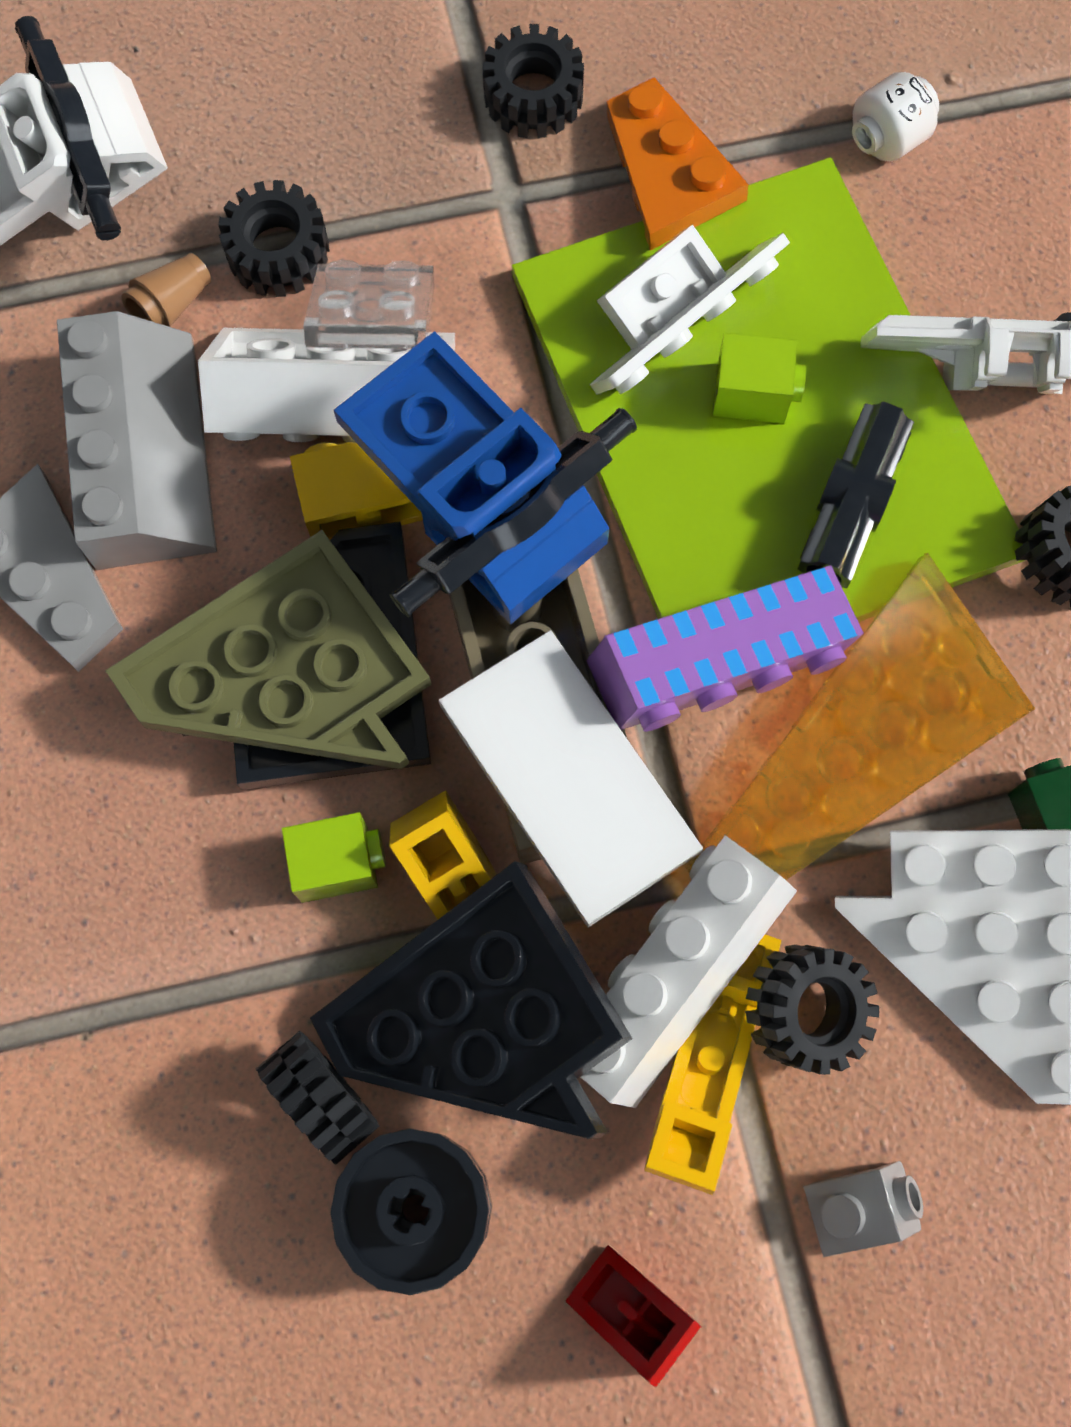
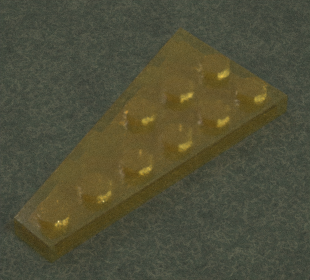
M928 552L918 558L892 597L884 603L858 642L847 652V659L834 669L791 726L790 732L777 749L769 755L757 771L758 774L737 802L729 808L702 844L703 851L711 845L717 847L726 835L787 880L1035 710L1033 704ZM698 856L690 860L685 866L689 874Z

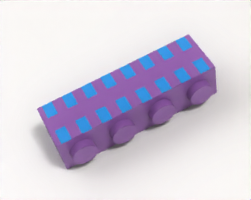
M830 565L606 635L586 661L606 707L618 727L623 730L641 724L643 731L647 732L675 721L681 716L679 711L698 704L701 712H708L733 701L738 696L736 691L751 686L755 687L757 693L770 691L793 678L792 672L807 667L811 675L828 671L847 659L844 651L859 639L864 632Z

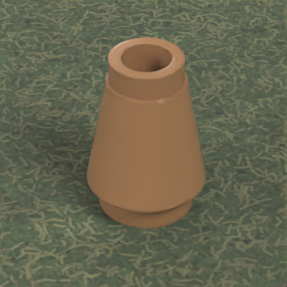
M189 253L183 258L129 281V289L121 295L122 302L129 315L171 327L204 290V287L211 283V275L202 260L195 254Z

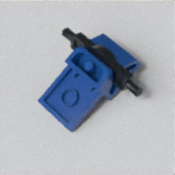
M434 331L334 409L337 423L422 512L425 533L437 545L417 562L421 571L390 594L395 605L407 617H410L416 609L439 590L450 594L469 579L498 612L512 624L608 544L609 526L583 484L613 460L609 451L637 430L634 419L623 408H618L615 413L590 433L578 431L557 447L550 436L522 408L513 412Z

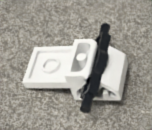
M23 16L15 22V31L26 54V73H16L0 85V246L47 212H51L78 231L92 222L98 239L103 241L112 240L121 233V226L112 207L164 172L168 167L131 79L111 62H83L62 65L53 40L44 38L39 21L33 16Z

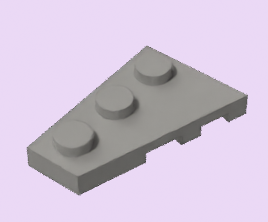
M37 464L0 497V598L79 672L123 630V627L94 569L75 543L74 530L56 499L46 474Z

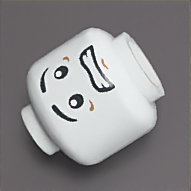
M895 72L863 93L855 102L852 112V135L856 145L864 153L871 154L881 161L893 162L898 160L933 135L937 126V114L939 111L937 93L932 85L920 76H914L908 72Z

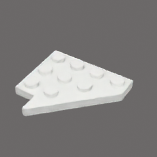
M1071 829L891 830L892 896H836L835 908L1037 1104L1071 1105Z

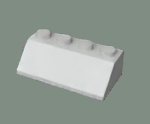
M222 328L198 360L204 432L223 433L224 438L233 441L255 439L260 434H283V438L291 442H308L317 439L319 435L342 436V439L346 442L356 443L337 423L334 409L433 332ZM436 332L455 351V333Z

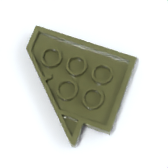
M323 530L105 670L139 722L146 729L397 769L404 768L409 764V761L380 719L432 685L427 672Z

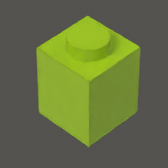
M724 332L717 363L712 416L784 424L791 401L801 402L804 393L806 365L796 364L798 340Z
M360 812L282 828L291 890L302 903L378 888L375 869L386 867L382 839L379 829L368 831L367 824Z

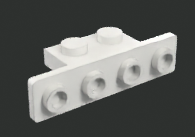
M691 225L682 230L601 296L597 302L632 350L590 384L594 392L600 394L616 388L619 394H623L638 384L649 374L648 369L644 365L658 352L665 358L677 351L693 337L688 327L703 316L707 322L714 319L736 301L731 292L741 283L746 281L749 286H752L778 267L779 264L774 256L790 243L785 234L781 233L759 244L725 272L695 227Z

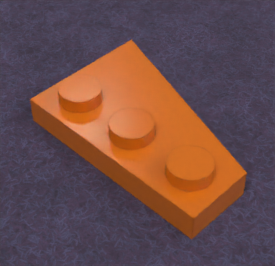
M655 77L607 100V119L622 166L626 168L636 210L640 211L645 226V238L649 250L670 241L691 225L697 227L747 201L748 183Z

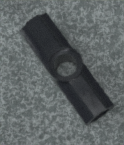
M886 402L864 404L843 458H837L816 510L820 511L814 528L812 527L800 556L801 560L797 570L802 573H808L831 565L841 587L848 588L870 532L876 531L896 483V480L892 477L911 435L910 431L914 421L904 414L902 408Z

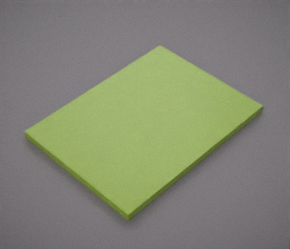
M831 157L748 185L747 201L695 227L725 272L756 246L781 233L785 234L790 243L774 256L779 264L776 269L752 286H749L746 281L741 283L731 292L736 301L728 309L708 322L703 316L688 327L693 337L681 348L665 358L660 352L644 364L649 374L623 394H619L616 388L596 394L590 386L595 379L632 350L597 300L668 242L649 250L645 238V226L643 221L512 264V277L577 430L590 433L615 413L618 408L625 409L637 425V430L634 433H631L609 451L613 460L597 473V477L658 619L804 574L797 570L811 529L812 527L814 528L820 511L816 510L837 458H843L864 404L886 402L902 408L904 414L914 421L902 458L892 478L896 480L883 516L876 531L870 532L848 588H842L858 622L1025 561L1016 560L1015 550L1023 545L1014 541L1015 534L1019 529L933 358L916 351L861 348V337L882 319H885L888 315L911 316ZM724 332L798 340L796 364L806 365L805 387L802 401H791L784 424L712 416L717 363Z

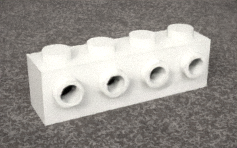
M726 835L717 847L711 845L698 856L690 870L691 882L676 901L670 900L657 911L649 925L651 935L638 953L625 957L610 975L608 987L611 989L606 996L633 1039L581 1076L585 1082L610 1103L632 1108L637 1107L678 1052V1049L684 1044L797 892L782 876Z

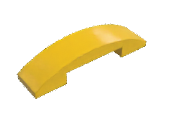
M766 934L763 936L675 1054L644 1171L713 1195L715 1192L733 1125L730 1123L752 1042L751 1033L754 1032L756 1025L749 1024L746 1021L745 1011L757 1010V1001L746 999L748 987L760 990L763 982L753 977V974L758 966L773 969L766 957L774 951L779 952L782 940Z

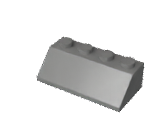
M119 311L58 319L57 330L75 543L96 570L217 552L194 340L191 333Z

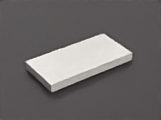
M551 630L439 699L440 707L588 928L702 853L704 849Z

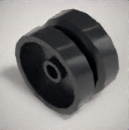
M409 1128L380 1135L354 1153L336 1182L330 1214L336 1246L355 1274L379 1290L414 1295L442 1288L469 1267L488 1236L493 1205L487 1176L469 1150L446 1135ZM414 1194L424 1197L425 1199L421 1206L429 1208L426 1218L416 1223L409 1221L403 1212L405 1200Z

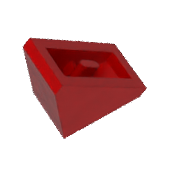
M607 1245L565 1300L581 1318L655 1388L701 1328V1325L688 1312L609 1245Z

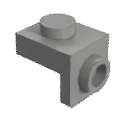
M901 1161L803 1186L823 1257L901 1242L921 1230L919 1220L923 1216L921 1193L913 1177L906 1176Z

